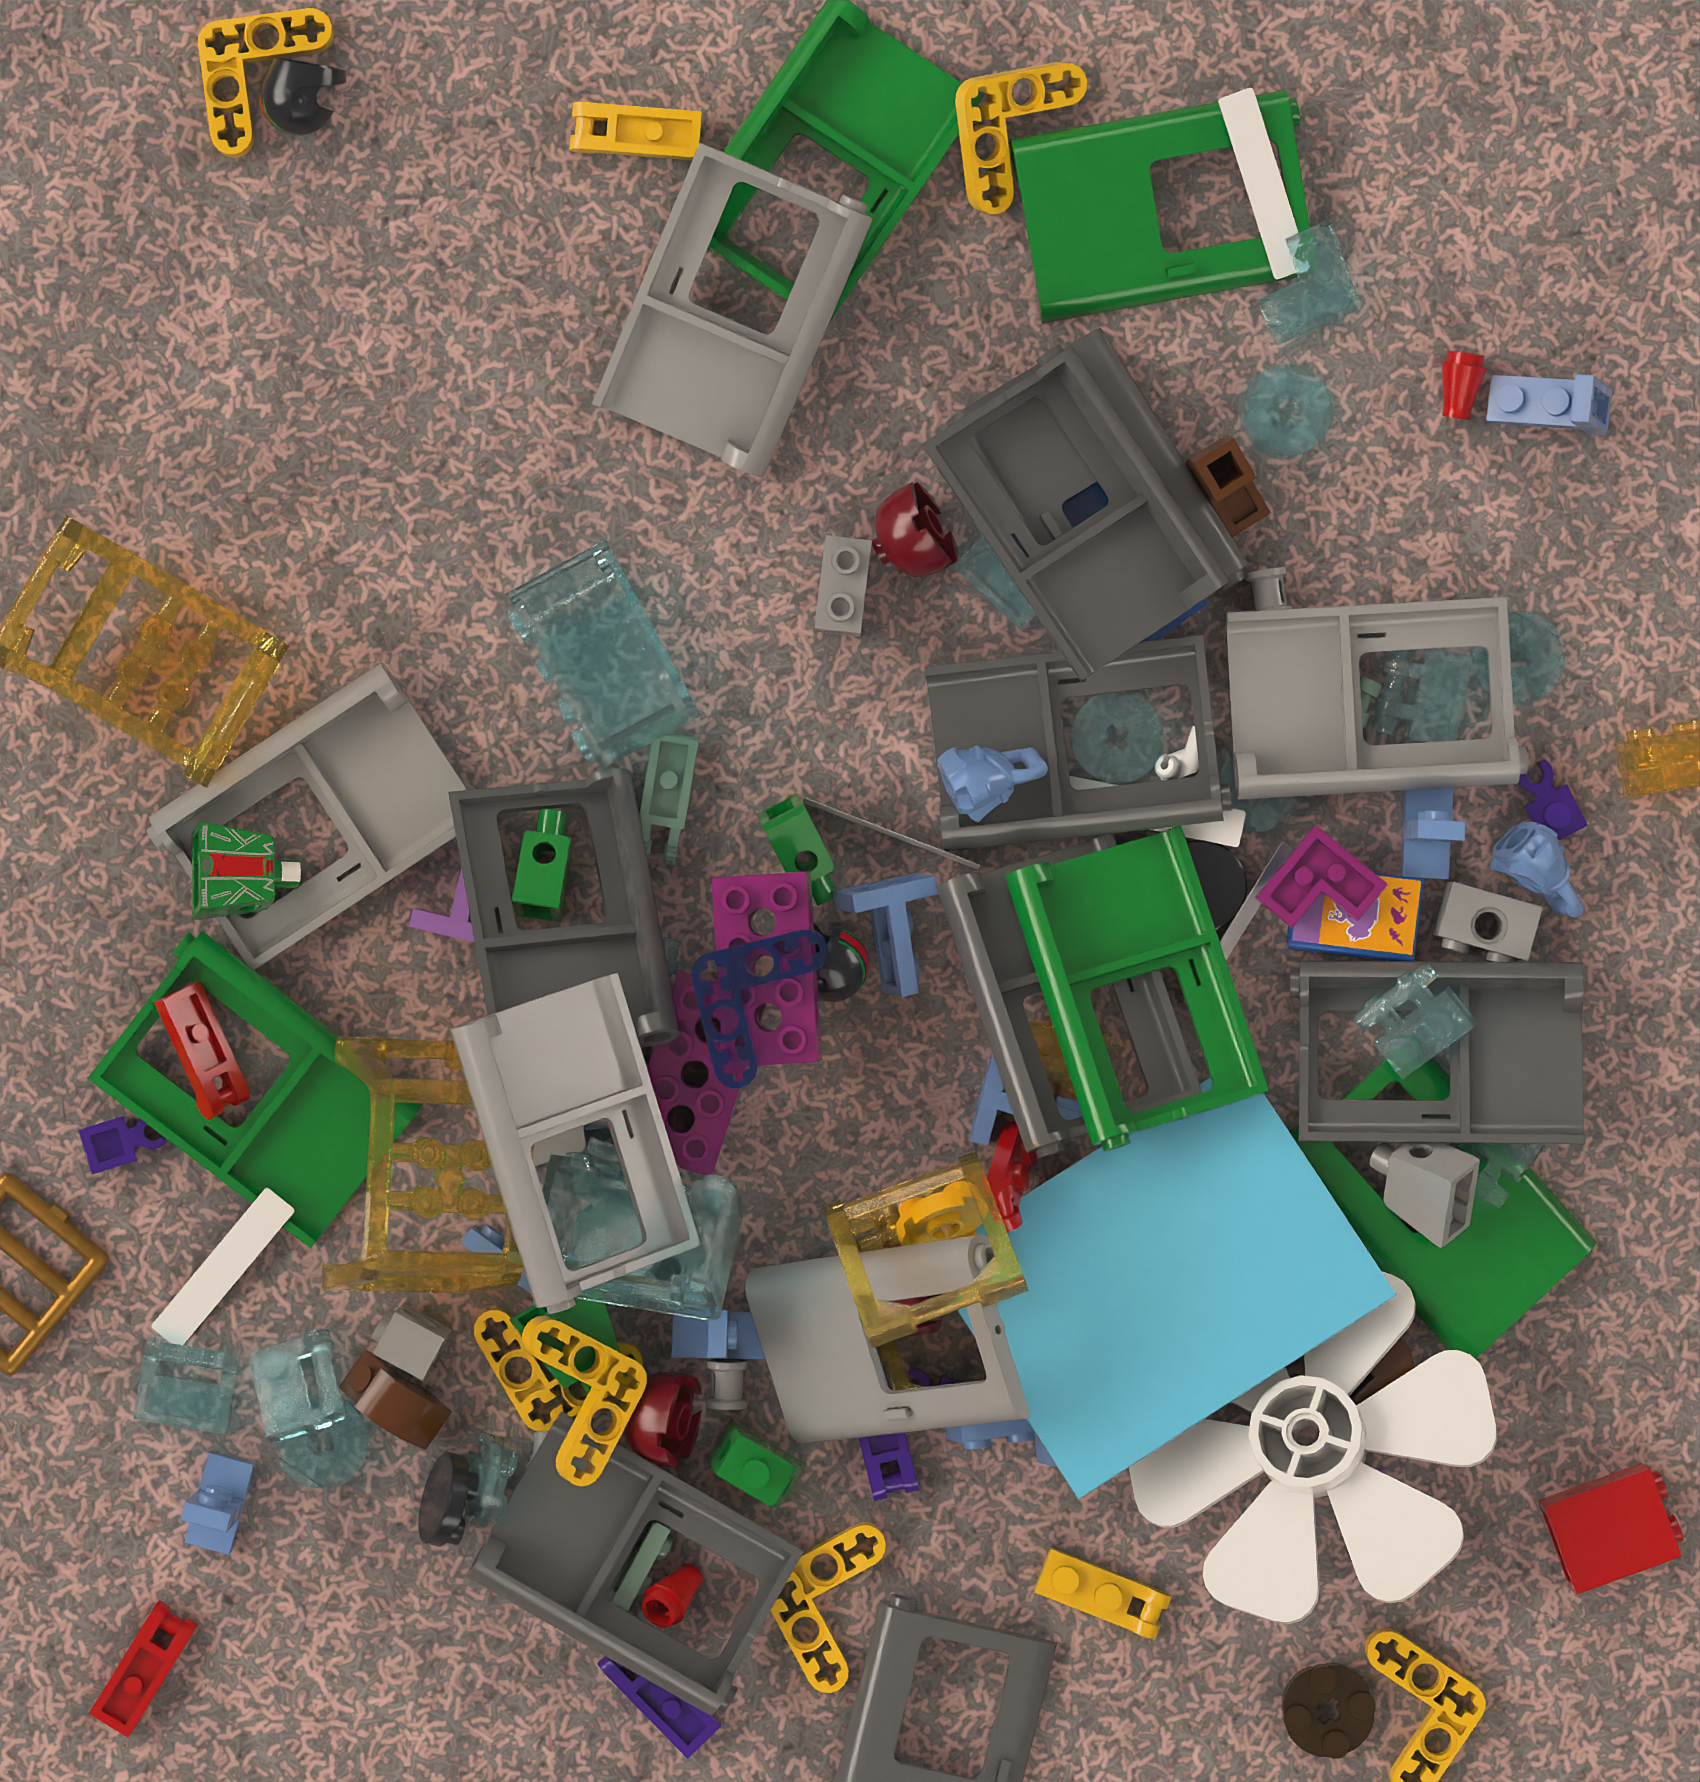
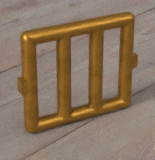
M3 1173L0 1175V1204L9 1195L87 1260L72 1279L68 1281L0 1225V1249L57 1296L42 1315L38 1317L0 1285V1310L27 1331L10 1353L0 1346V1370L4 1374L12 1376L23 1367L107 1266L109 1255L67 1219L70 1217V1214L57 1203L51 1207L13 1174Z

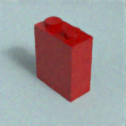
M1639 1463L1538 1500L1566 1581L1574 1593L1578 1595L1682 1557L1678 1543L1684 1541V1537L1674 1515L1667 1516L1662 1499L1667 1498L1668 1493L1658 1471L1652 1473L1649 1467Z

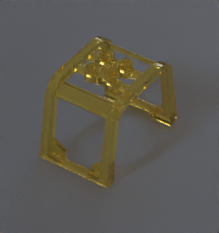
M65 515L45 551L41 554V558L0 625L1 668L46 686L182 765L186 768L183 775L206 788L228 751L231 750L232 744L290 648L289 644L67 515ZM90 550L110 561V564L50 666L26 655L35 630L24 623L57 567L70 572L85 553ZM135 575L164 592L167 596L156 615L150 616L142 622L140 626L141 636L130 655L119 661L116 668L118 679L107 698H104L73 678ZM184 604L207 619L196 638L185 642L181 647V660L179 661L173 652L165 649L160 650L159 648L171 641L173 637L171 624ZM225 628L255 647L193 750L162 731L174 710L182 709L188 704L190 698L189 688L199 671L207 668L212 663L213 652L211 647L221 630ZM150 665L156 674L164 677L169 676L170 679L158 686L156 691L158 703L145 722L122 707L133 688L146 683L150 675L148 667Z
M338 1036L335 1044L334 1062L351 1070L368 1086L370 1092L371 1119L363 1246L358 1261L345 1264L323 1263L322 1289L365 1292L482 1293L517 1284L523 1274L524 1267L501 1194H486L482 1190L473 1187L462 1189L466 1180L462 1167L473 1171H483L492 1165L485 1142L477 1139H468L461 1144H442L438 1140L429 1137L419 1138L414 1143L393 1142L395 1102L473 1105L466 1081L392 1078L390 1069L386 1066L387 1057L444 1060V1067L450 1070L463 1071L454 1041ZM534 1144L532 1145L531 1150H530L531 1156H532V1160H533ZM392 1162H413L418 1167L424 1169H437L434 1175L437 1190L422 1185L415 1187L411 1192L390 1191ZM389 1210L411 1211L416 1216L423 1218H433L440 1213H458L462 1217L472 1220L484 1218L488 1213L506 1214L503 1253L388 1250L386 1246ZM383 1272H409V1273H383Z
M976 1150L957 1156L959 1161L852 1201L842 1203L841 1199L823 1205L824 1213L871 1347H877L893 1391L925 1387L909 1382L895 1343L896 1339L918 1332L916 1327L918 1324L981 1302L982 1307H986L1029 1291ZM966 1181L995 1256L972 1284L910 1307L905 1304L875 1299L859 1252L889 1248L900 1243L896 1232V1223L900 1218L898 1207L904 1201L915 1197L925 1198L942 1192L946 1186L953 1182ZM875 1228L878 1229L875 1232L856 1238V1235L862 1234ZM903 1406L898 1408H910V1406ZM913 1431L907 1433L908 1436H911L922 1431Z

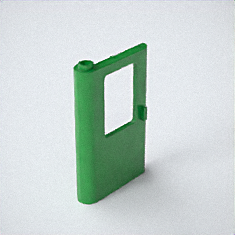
M826 0L723 151L770 172L791 140L797 135H803L869 179V188L860 201L868 205L865 214L873 217V220L829 323L959 134L955 99L957 90L962 83L870 23L867 14L850 0ZM978 91V96L971 98V105L977 107L985 95ZM738 182L731 191L708 250L787 302L795 283L731 242L728 238L729 231L758 190L757 187L748 183Z
M1285 90L1255 95L1269 141L1274 142L1277 147L1282 182L1299 233L1292 256L1309 265L1305 270L1280 279H1275L1261 237L1176 253H1168L1163 249L1150 166L1157 160L1233 147L1219 102L1010 139L1015 179L1020 188L1040 306L1041 323L1314 275L1316 269L1294 131V126L1300 125L1297 99H1288Z
M1175 826L1158 834L1050 865L1049 862L1030 865L1005 876L1092 1146L1102 1144L1104 1152L1117 1149L1131 1143L1129 1135L1244 1101L1269 1091L1181 826ZM1163 968H1171L1177 974L1212 1080V1087L1209 1091L1132 1113L1125 1107L1090 1000V993L1092 990Z
M201 931L197 937L189 932L172 953L178 959L173 969L87 1079L251 1204H253L265 1188L272 1190L294 1208V1213L282 1227L309 1248H312L391 1144L411 1122L425 1101L204 931ZM200 981L207 992L289 1054L290 1062L240 1126H232L219 1116L211 1120L204 1118L197 1108L196 1098L138 1054L137 1047L160 1017L154 1001L184 987L188 982Z
M1411 1034L1340 1100H1371L1390 1082L1394 1081L1400 1084L1414 1101H1442L1450 1095V1076ZM1429 1117V1118H1450V1117ZM1299 1125L1289 1131L1380 1270L1398 1277L1407 1284L1414 1296L1416 1304L1415 1313L1448 1350H1459L1470 1354L1476 1359L1573 1269L1596 1245V1241L1510 1144L1452 1143L1458 1150L1480 1159L1470 1226L1441 1249L1420 1232H1411L1396 1214L1386 1207L1380 1196L1334 1146L1333 1142L1299 1141Z

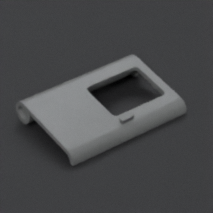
M699 143L592 404L616 412L719 456L723 462L743 472L761 478L764 477L873 220V217L865 214L868 205L842 194L838 202L716 148ZM738 182L748 183L815 212L820 218L819 227L776 329L769 334L762 333L693 303L689 297L691 287L734 185Z
M1507 597L1227 613L1226 644L1233 773L1237 800L1518 784L1520 774H1527V750L1525 746H1518L1514 733ZM1472 646L1485 648L1488 654L1492 726L1489 737L1476 740L1369 745L1364 741L1359 659L1362 654L1366 652Z
M382 662L149 816L152 826L146 829L153 844L160 852L168 849L174 854L192 880L191 833L199 822L224 826L295 778L301 777L308 783L346 841L348 852L344 857L271 904L267 910L259 912L252 918L246 919L240 914L216 917L244 962L253 970L456 837L448 792L468 789L392 673Z
M618 973L596 978L450 1029L537 1308L546 1307L548 1314L567 1310L576 1305L574 1298L582 1294V1291L701 1246ZM604 1119L610 1128L642 1232V1242L636 1247L570 1271L566 1268L530 1150L532 1145L538 1141L593 1121Z
M978 1234L753 1268L749 1272L745 1286L747 1300L788 1431L797 1443L809 1444L1031 1417L1005 1334V1325L1001 1320L990 1285V1280L993 1278L999 1264V1255L996 1247L987 1236ZM952 1292L960 1294L964 1300L986 1371V1380L898 1391L889 1389L864 1305ZM910 1406V1408L895 1409V1407Z

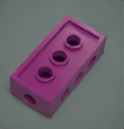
M791 872L711 878L723 1068L821 1061L822 1044L811 873ZM762 908L770 910L776 919L774 930L767 936L759 934L753 927V917ZM765 955L772 957L779 967L778 976L771 983L762 981L756 974V964ZM765 1003L774 1004L781 1011L782 1021L775 1030L767 1029L760 1023L759 1011Z
M679 970L672 990L681 1035L671 1042L654 1046L647 1070L677 1167L712 1178L746 1067L723 1068L721 1037L716 1041L707 1042L702 1040L696 1031L698 1020L704 1016L710 1015L720 1020L718 982ZM766 1003L761 1007L759 1011L760 1022L763 1016ZM697 1060L706 1065L709 1071L706 1083L700 1086H692L684 1080L682 1071L687 1062ZM677 1105L689 1107L695 1116L694 1125L687 1130L674 1128L669 1121V1111Z

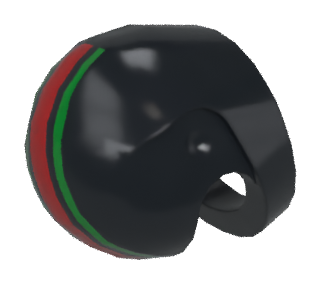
M275 58L264 75L259 90V102L264 117L275 129L288 135L304 136L316 132L328 122L334 113L333 110L319 106L316 98L317 92L324 86L346 83V70L309 62Z
M814 923L819 1001L835 1003L848 999L857 993L867 979L870 963L867 949L860 938L843 927L835 926L831 935L828 936L823 934Z

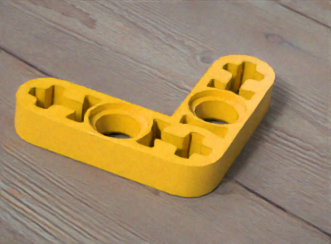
M305 8L216 20L202 28L198 36V49L210 136L213 145L221 154L230 158H238L246 155L254 144L255 132L245 63L311 55L325 51L334 39V28L324 12L314 8ZM311 19L316 21L318 27H325V32L317 34L316 42L310 43L306 35L292 36L295 46L287 47L288 34L283 25L284 22L291 21V29L293 31L306 29L307 21ZM264 25H271L279 32L277 45L268 50L256 47L253 41L256 30ZM245 28L244 39L249 52L241 53L242 47L239 43L225 46V54L218 55L214 48L208 47L209 42L215 41V33L223 32L226 39L229 40L239 39L240 35L237 29ZM225 77H231L239 84L237 97L229 102L219 101L214 95L216 82ZM243 107V114L233 113L235 126L239 131H245V136L238 138V146L230 147L227 140H220L221 134L228 132L227 118L224 114L216 117V111L232 112Z
M1052 62L970 78L959 86L955 104L968 201L974 209L987 214H1000L1006 211L1013 201L1014 185L1005 118L1078 103L1084 97L1087 90V78L1085 72L1079 66L1067 62ZM1063 76L1071 77V85L1066 86L1064 91L1055 89L1045 90L1043 82L1054 83L1063 80ZM1024 78L1030 83L1031 95L1026 103L1018 105L1013 100L1012 88L1018 80ZM978 91L987 94V101L982 102L980 108L971 105V98L977 97ZM982 118L991 120V125L977 124L973 126V121L982 122ZM989 133L995 143L994 151L988 158L982 160L976 155L975 143L982 134ZM997 167V171H988V174L979 173L978 168ZM990 185L998 186V194H994L991 197V201L983 199V191L988 190Z
M501 1308L486 1310L475 1322L474 1336L523 1422L532 1430L545 1432L550 1429L560 1412L570 1417L577 1415L585 1399L575 1397L570 1392L569 1387L563 1388L556 1378L549 1379L539 1360L525 1350L522 1344V1337L509 1320L513 1317L509 1312ZM491 1317L496 1323L504 1320L507 1324V1328L502 1334L508 1346L514 1339L521 1346L520 1348L509 1350L500 1360H497L493 1352L502 1349L498 1340L495 1337L486 1339L483 1334L488 1327L486 1319ZM629 1341L617 1342L621 1354L628 1355L631 1353L635 1361L643 1366L644 1358L641 1350L635 1344ZM523 1357L530 1362L532 1375L527 1381L518 1383L510 1380L505 1371L506 1364L511 1358ZM620 1371L615 1376V1380L620 1385H628L632 1377ZM559 1384L563 1398L573 1408L567 1412L564 1411L562 1402L550 1411V1421L545 1422L542 1417L534 1419L530 1414L535 1407L533 1400L540 1398L543 1403L554 1399L558 1394L551 1388ZM605 1393L603 1399L608 1397L610 1394Z
M545 1315L537 1316L524 1327L522 1344L525 1350L537 1359L592 1386L556 1457V1469L560 1476L573 1485L587 1486L599 1478L645 1390L647 1373L644 1367L637 1361L552 1317ZM541 1331L545 1333L550 1331L552 1337L566 1343V1345L563 1347L562 1352L546 1344L542 1346V1343L537 1340L538 1334ZM591 1346L595 1351L594 1364L586 1371H578L574 1365L575 1354L582 1347ZM618 1371L622 1373L627 1372V1375L632 1377L628 1386L625 1384L620 1385L615 1380ZM605 1393L621 1400L619 1407L613 1402L603 1399ZM600 1409H609L612 1414L611 1425L602 1433H594L591 1428L592 1416ZM585 1435L589 1439L600 1443L598 1448L596 1449L581 1441L583 1436ZM574 1456L583 1457L588 1462L585 1470L576 1469L571 1465Z
M869 1522L855 1524L803 1552L787 1582L793 1580L796 1584L791 1589V1595L796 1605L805 1600L808 1607L796 1609L784 1619L780 1612L789 1611V1606L784 1597L779 1595L770 1610L808 1681L816 1690L822 1693H832L841 1689L848 1679L849 1666L846 1657L813 1598L881 1560L886 1546L884 1534L878 1526ZM863 1532L867 1538L875 1536L878 1541L873 1544L874 1553L866 1556L863 1551L856 1552L849 1556L850 1561L855 1565L846 1569L843 1555L834 1546L843 1542L844 1549L847 1551L857 1544V1534ZM829 1554L837 1561V1571L831 1578L820 1579L812 1573L810 1568L811 1562L817 1555ZM810 1617L817 1622L819 1633L812 1641L801 1642L793 1635L792 1626L799 1618ZM824 1641H828L831 1646L822 1649L829 1664L838 1662L840 1665L836 1670L837 1679L832 1682L826 1676L818 1679L815 1675L820 1671V1664L815 1654L808 1660L803 1655V1653L816 1650Z
M1380 1628L1373 1631L1366 1640L1365 1654L1368 1661L1376 1670L1432 1707L1393 1764L1390 1771V1782H1404L1400 1777L1401 1773L1404 1770L1409 1773L1415 1771L1420 1763L1418 1758L1413 1756L1416 1750H1419L1428 1761L1436 1763L1433 1770H1430L1424 1764L1419 1771V1778L1422 1782H1438L1483 1716L1486 1700L1481 1690L1473 1682L1399 1632L1391 1628ZM1391 1639L1396 1640L1393 1647L1406 1659H1408L1411 1650L1417 1653L1406 1663L1402 1676L1395 1673L1402 1666L1392 1658L1385 1657L1382 1662L1377 1660L1380 1653L1375 1647L1379 1641L1387 1644ZM1421 1664H1431L1438 1672L1436 1682L1429 1688H1419L1412 1681L1414 1669ZM1448 1677L1455 1679L1448 1686L1459 1695L1464 1696L1468 1691L1472 1692L1470 1700L1474 1703V1708L1471 1711L1463 1708L1459 1714L1456 1713L1457 1705L1444 1693L1441 1696L1440 1702L1434 1700L1444 1690ZM1435 1728L1446 1730L1450 1736L1448 1747L1440 1753L1430 1752L1425 1747L1427 1733Z

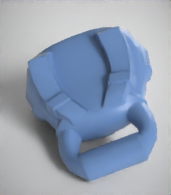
M977 745L963 750H958L954 747L944 752L937 759V766L944 786L954 806L960 814H967L970 819L979 822L1000 803L1007 802L1014 791V785L1039 779L1045 776L1048 771L1047 764L1037 750L1032 747L1004 752L988 747L981 749ZM1022 762L1027 769H1015L1013 763Z
M1522 821L1519 825L1508 829L1503 838L1493 847L1490 869L1501 872L1513 879L1521 889L1524 888L1531 893H1541L1554 913L1574 918L1582 915L1584 906L1569 882L1570 866L1567 859L1563 856L1565 849L1563 844L1559 843L1560 841L1557 839L1558 834L1551 828L1537 822Z

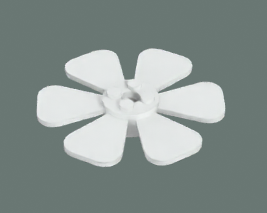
M1382 1272L1397 1295L1304 1355L1305 1376L1301 1375L1290 1378L1285 1367L1231 1402L1252 1412L1250 1426L1204 1419L1129 1467L1134 1498L1139 1512L1150 1523L1162 1528H1175L1187 1523L1264 1472L1272 1480L1210 1551L1204 1562L1203 1578L1205 1586L1214 1599L1222 1604L1282 1624L1302 1621L1312 1613L1319 1596L1314 1498L1327 1495L1332 1504L1357 1577L1364 1590L1378 1601L1396 1603L1408 1599L1451 1563L1460 1552L1464 1533L1462 1523L1454 1510L1446 1504L1364 1464L1366 1453L1373 1452L1454 1467H1472L1484 1462L1492 1454L1497 1443V1426L1486 1376L1480 1363L1475 1358L1459 1350H1445L1430 1357L1357 1406L1350 1399L1349 1396L1406 1332L1415 1317L1416 1304L1413 1293L1407 1284L1398 1277ZM1314 1426L1320 1430L1317 1441L1312 1445L1301 1446L1297 1444V1435L1301 1429Z

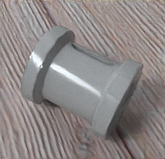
M1286 567L1258 570L1245 574L1246 581L1250 582L1252 586L1254 611L1293 609L1292 606L1287 605L1283 581V577L1287 575Z
M742 1359L707 1360V1368L711 1370V1398L706 1399V1408L719 1410L746 1409L747 1400L743 1398V1371L748 1368V1361Z

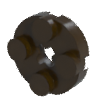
M1326 1663L1306 1667L1291 1678L1282 1695L1281 1710L1287 1732L1298 1747L1318 1757L1340 1759L1346 1756L1348 1752L1358 1748L1368 1737L1374 1723L1376 1704L1367 1684L1354 1670L1339 1663ZM1332 1698L1338 1701L1336 1709L1340 1713L1335 1720L1328 1718L1325 1722H1319L1318 1718L1321 1713L1316 1708L1317 1703L1320 1700L1328 1703Z

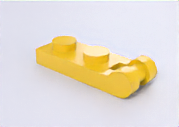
M574 102L572 105L571 118L576 119L575 135H570L569 150L572 152L692 161L700 143L702 111L590 102ZM594 121H608L606 136L593 135Z
M1053 1547L1049 1550L1034 1588V1592L1124 1627L1152 1640L1156 1639L1161 1627L1157 1624L1162 1609H1168L1172 1599V1595L1165 1591ZM1133 1596L1145 1601L1140 1617L1127 1612Z

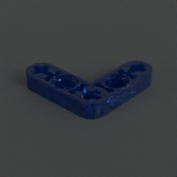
M811 929L798 930L709 952L700 956L695 961L691 971L692 982L714 1071L718 1080L724 1086L732 1089L743 1088L754 1081L759 1071V1060L741 989L813 972L821 968L827 960L829 948L826 939L819 932ZM807 937L810 944L818 943L820 952L813 955L812 964L806 965L804 958L787 960L791 970L782 971V956L775 945L777 942H785L784 951L800 947V938ZM757 948L769 951L774 959L772 970L765 976L754 975L747 967L748 955ZM714 960L717 967L725 966L727 976L720 978L721 990L724 993L732 989L734 999H719L707 1005L705 995H715L713 983L708 980L703 981L701 977V972L708 969V961ZM722 1006L734 1009L739 1017V1024L736 1030L730 1034L719 1033L712 1024L714 1012ZM743 1035L746 1045L736 1046L737 1055L740 1060L748 1059L750 1068L743 1071V1080H736L734 1073L726 1074L724 1070V1065L731 1062L729 1047L719 1052L717 1041L730 1042Z

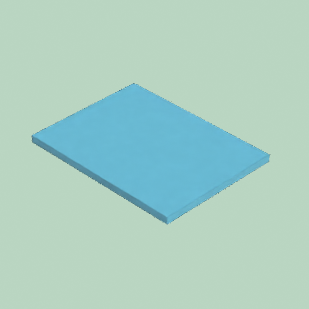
M1211 1077L1199 1084L1202 1093L1211 1089ZM1265 1094L1129 1135L1131 1143L1117 1149L1104 1152L1103 1147H1100L1021 1197L1019 1210L1023 1223L1019 1228L1010 1232H999L995 1229L992 1219L987 1229L983 1222L975 1230L977 1235L987 1236L998 1251L999 1264L993 1278L990 1280V1285L1001 1320L1005 1325V1334L1031 1417L1026 1419L1078 1500L1397 1295ZM955 1292L946 1293L975 1337L962 1296Z

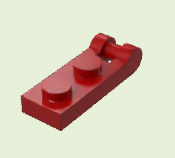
M192 982L154 1001L197 1095L196 1105L202 1116L211 1120L222 1114L225 1106L229 1104L237 1106L250 1098L248 1085L201 982ZM220 1075L223 1081L222 1088L217 1090L213 1078Z
M1016 1121L1004 1122L984 1184L986 1199L989 1204L994 1205L992 1219L995 1229L999 1232H1010L1022 1225L1023 1220L1019 1204L1023 1191H1027L1029 1187L1028 1174L1030 1167L1036 1164L1037 1159L1036 1151L1026 1153Z
M161 1600L157 1602L88 1713L127 1738L134 1731L199 1625L188 1617L182 1620L169 1612L171 1607ZM159 1627L174 1636L168 1647L153 1639Z

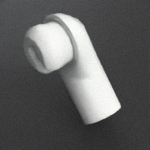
M1192 726L1184 749L1169 755H1161L1157 759L1155 771L1162 781L1189 778L1197 775L1199 761L1195 726Z

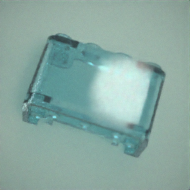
M607 540L506 593L513 607L506 610V613L525 645L531 642L535 643L541 657L534 660L545 683L549 685L555 681L563 697L555 700L567 724L576 723L578 728L570 733L589 765L598 762L601 768L604 769L701 716Z
M567 1152L565 1156L550 1155L542 1192L567 1269L573 1271L636 1247L642 1242V1232L624 1176L618 1177V1180L604 1178L601 1170L593 1164V1158L586 1154ZM708 1174L704 1176L703 1180L693 1182L692 1190L683 1186L701 1246L586 1289L575 1298L696 1319H719L744 1213V1206L737 1185L732 1184V1181L726 1177Z

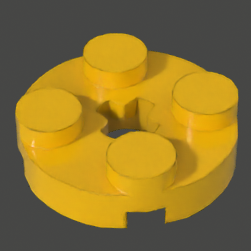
M957 1181L946 1186L942 1192L925 1198H911L900 1204L898 1207L900 1218L896 1223V1232L901 1246L977 1235L975 1230L981 1226L983 1221L987 1229L991 1224L992 1216L985 1197L980 1192L973 1191L968 1182Z

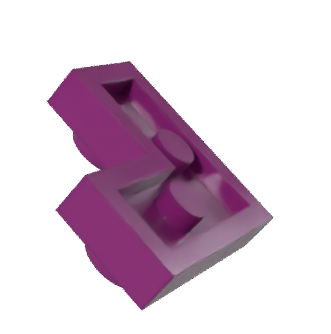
M1313 825L1255 896V899L1289 927H1293L1322 892L1352 918L1359 921L1388 884L1320 828Z

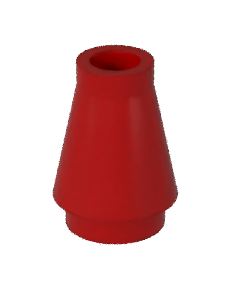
M1448 350L1446 362L1441 361L1444 406L1442 416L1470 420L1472 407L1487 371V367H1483L1485 355Z
M683 1564L677 1571L650 1586L645 1591L642 1602V1610L646 1618L652 1624L662 1628L680 1623L697 1589L703 1583L701 1572L691 1564Z

